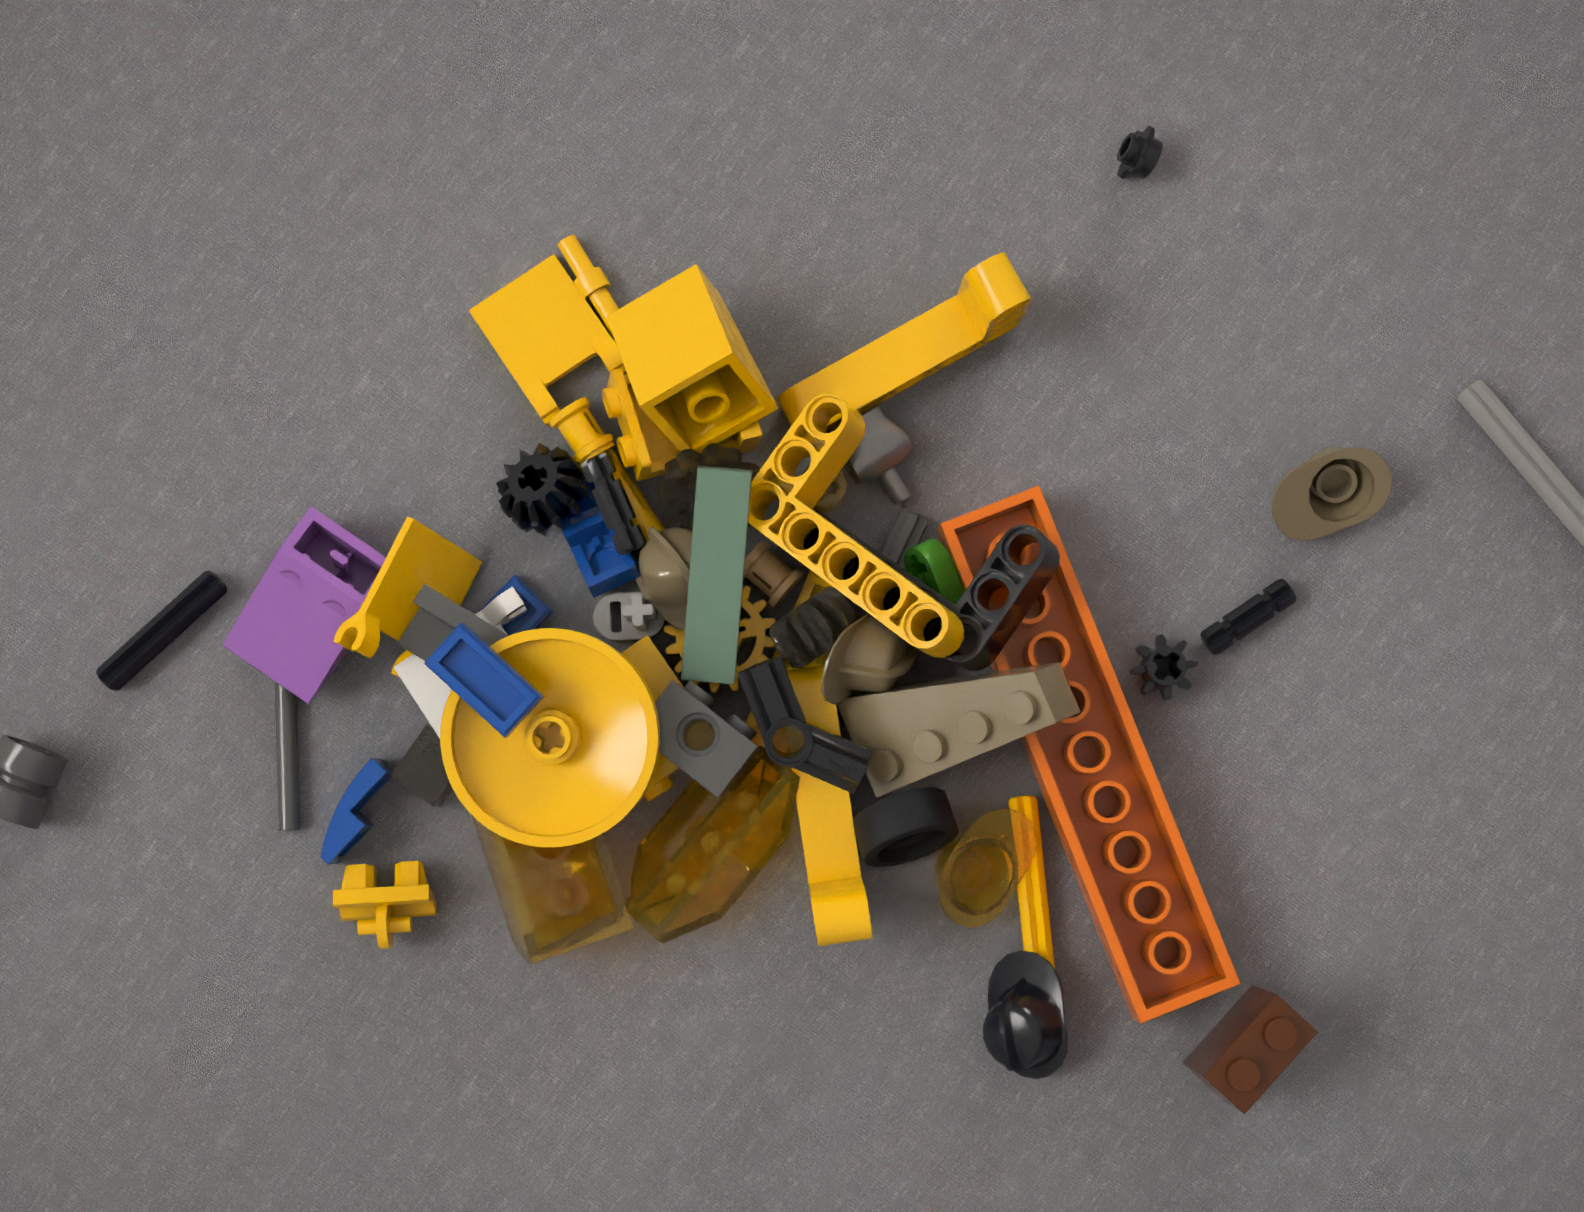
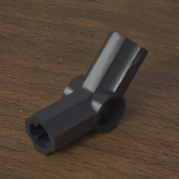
M781 656L765 660L737 672L763 738L766 753L770 759L778 765L795 768L854 794L868 766L872 750L806 721ZM792 726L802 732L804 743L798 751L788 754L779 751L775 747L773 736L780 728Z

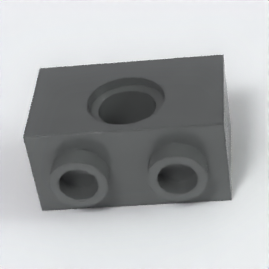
M672 680L655 702L660 724L659 752L722 800L760 751V748L751 741L757 732L733 713H731L726 721L714 713L709 707L715 699L689 680L686 686L682 688ZM697 722H708L715 731L712 745L702 751L692 750L686 740L688 729Z

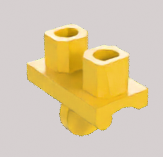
M402 861L395 864V884L390 887H377V870L374 865H347L342 881V889L333 890V907L339 908L342 921L358 920V935L376 934L379 949H392L394 933L412 932V917L437 916V900L429 886L426 869L421 861Z

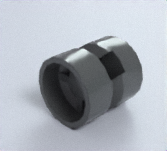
M2 735L0 740V818L24 827L38 829L50 802L44 792L46 789L57 786L68 759L31 742L9 735Z

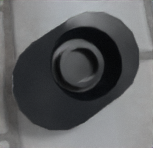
M1021 950L1007 954L996 964L989 978V1012L983 1023V1039L986 1048L992 1057L1004 1065L1008 1071H1014L1020 1076L1033 1079L1050 1076L1062 1066L1068 1052L1064 998L1059 975L1051 963L1038 953Z

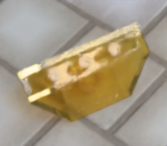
M762 745L758 746L760 751L722 800L693 779L638 845L631 876V896L627 897L625 911L662 944L722 919L789 838L800 777L789 767L778 765L772 761Z

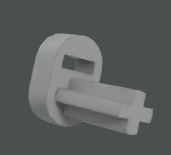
M642 592L606 595L596 604L592 617L594 626L600 635L610 641L617 642L639 641L646 635L653 639L662 632L666 625V620ZM615 603L621 604L622 631L613 632L611 625L612 604Z

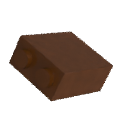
M1251 985L1182 1063L1222 1100L1245 1114L1318 1031L1277 994Z

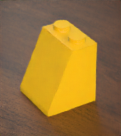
M697 264L606 316L639 407L687 460L778 409L720 293Z

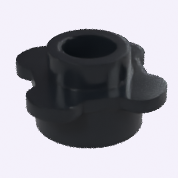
M1149 125L1143 132L1136 131L1126 136L1117 154V160L1121 162L1117 173L1118 177L1124 179L1128 173L1144 179L1152 172L1163 148L1162 141L1154 138V127Z

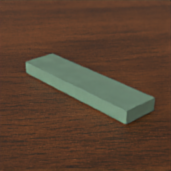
M698 466L681 680L723 684L735 683L752 470Z

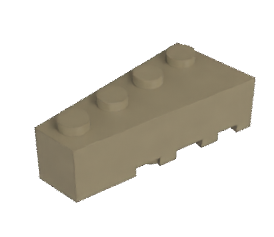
M1059 662L971 676L963 675L929 682L907 683L894 686L893 689L886 692H855L837 703L852 741L872 750L865 772L876 798L1081 712Z

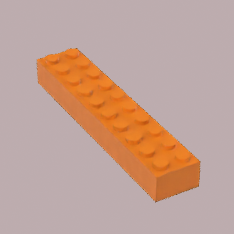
M1038 485L943 522L939 525L937 533L953 561L964 592L1003 535L1017 525H1030L1037 528L1057 546L1060 560L1055 574L995 661L991 664V668L994 672L1059 662L1081 711L1060 722L1021 737L1020 740L1131 1018L1141 1024L1239 985L1240 981L1047 503ZM1031 543L1022 550L1020 554L1021 565H1028L1037 559L1040 552L1039 543ZM1001 587L992 593L989 600L991 610L1000 609L1006 604L1009 595L1007 587Z

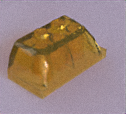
M472 816L511 939L521 957L528 964H533L634 929L603 833L595 838L571 846L535 847L516 843L501 837L486 828Z

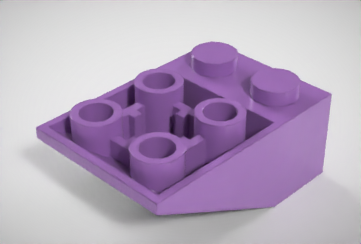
M311 506L277 551L222 646L310 705L349 652L348 649L334 642L335 634L341 624L356 614L361 608L386 557Z

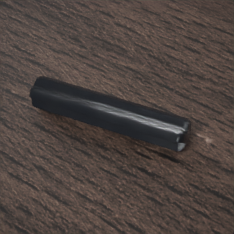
M204 571L97 668L96 674L100 681L111 690H120L226 594L227 587L225 583L214 572Z

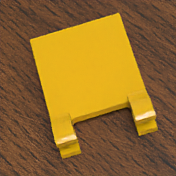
M555 254L469 310L546 427L549 425V419L560 411L547 388L592 357L599 356L609 373L611 370L622 368L623 374H627L616 342L584 299Z
M407 517L361 608L356 614L341 624L335 634L334 642L371 659L380 644V631L399 642L420 608L413 601L424 584L461 606L482 561L417 520ZM408 650L403 652L397 658L393 667L413 655V653ZM392 668L391 674L399 677L395 669Z

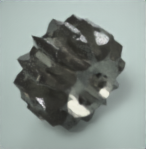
M829 586L773 623L769 634L775 643L774 647L782 659L785 658L792 668H803L829 651L840 634L860 618L855 611L856 607L852 601L834 587Z

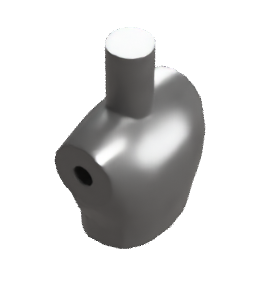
M878 404L860 413L865 422V434L844 467L856 484H864L879 478L893 504H897L912 495L897 467L913 452V446L906 432Z

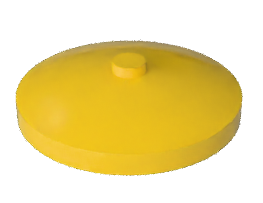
M560 628L526 630L512 634L490 645L495 652L544 695V698L508 737L504 738L451 689L442 715L440 746L446 775L460 802L477 821L489 830L508 840L528 846H571L595 838L613 828L642 799L655 773L659 758L660 724L658 712L650 689L641 674L623 654L611 645L596 637L574 630Z

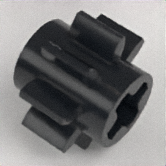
M1163 634L1155 637V650L1151 651L1143 645L1136 647L1137 654L1143 659L1140 666L1133 667L1129 670V673L1133 675L1141 674L1145 681L1140 690L1141 694H1146L1153 688H1160L1161 697L1165 701L1170 700L1172 697V685L1176 684L1184 690L1192 687L1189 680L1184 676L1187 669L1197 666L1198 662L1194 660L1186 661L1185 656L1182 654L1187 644L1186 641L1183 640L1174 645V647L1166 646V639ZM1168 656L1172 660L1169 670L1174 675L1173 677L1168 675L1158 679L1154 675L1158 666L1152 660L1154 658L1159 660Z

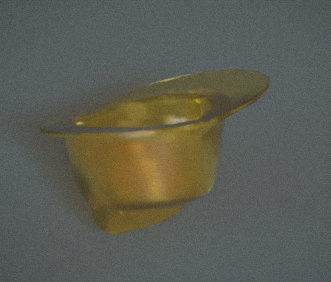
M1009 808L990 811L979 817L969 827L963 837L957 838L946 845L939 854L935 865V881L939 891V902L945 915L955 924L972 928L985 925L996 918L1029 869L1037 850V834L1033 823L1022 812Z

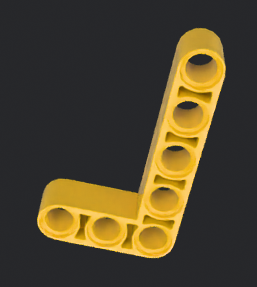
M1005 252L996 254L979 263L963 276L957 295L781 393L776 398V401L791 426L805 406L815 396L822 393L835 394L845 400L859 413H862L1015 328L1022 322L1032 299ZM842 413L833 416L829 420L827 433L840 425Z
M822 393L815 396L805 406L752 480L748 523L910 645L933 657L944 658L953 654L960 647L964 639V628L957 615L813 510L814 506L861 443L865 434L863 416L845 400L832 393ZM842 413V421L835 431L827 433L829 420L833 416ZM810 456L811 462L808 470L803 475L796 477L798 463L803 458ZM779 499L777 513L772 518L766 520L765 511L772 501ZM818 528L819 537L817 542L811 548L805 550L804 539L811 530ZM858 557L859 568L856 574L844 580L843 569L850 559ZM894 587H899L900 598L898 603L893 608L884 610L883 599L886 593ZM940 617L942 629L939 635L933 640L925 641L924 628L931 619Z
M825 665L787 670L806 721L841 737L836 704L833 705L825 701L821 692L822 675ZM785 726L789 753H794L803 745L804 736L796 727ZM791 767L818 947L873 939L867 896L860 871L849 792Z

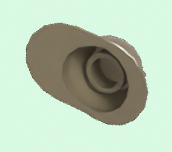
M1340 446L1325 448L1315 453L1307 462L1289 471L1277 485L1272 498V517L1277 528L1289 538L1301 541L1318 539L1346 527L1359 524L1375 516L1386 504L1392 491L1391 471L1386 461L1372 450L1361 447L1343 448Z
M652 526L648 529L649 540L646 541V545L640 551L637 568L641 576L636 578V582L641 592L661 616L676 629L685 631L692 531L687 528L673 527L659 532Z
M867 613L849 625L840 634L831 648L822 675L821 692L824 700L834 705L856 691L872 693L890 691L894 688L900 676L908 672L919 657L918 649L908 644Z

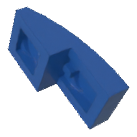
M585 481L583 483L587 487L589 497L577 502L580 506L581 515L569 514L565 518L566 530L562 528L561 530L573 552L593 598L641 575L631 553L620 555L617 552L611 536L616 534L613 528L607 529L592 494V490L596 489L593 482L588 483Z
M371 758L358 772L335 809L324 838L320 856L328 865L339 863L374 826L360 810L395 774L379 758Z

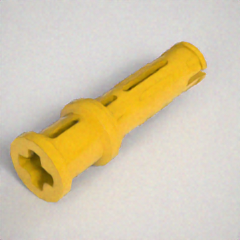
M587 397L580 398L552 416L548 423L552 429H559L575 453L572 460L576 461L580 467H582V463L595 455L608 453L611 456L617 470L612 474L615 480L621 479L636 514V518L632 519L635 526L640 524L647 541L649 540L648 529L652 526L659 532L666 528L657 515L654 514L647 500L613 449L616 447L614 437L610 433L605 434L588 409L591 402Z

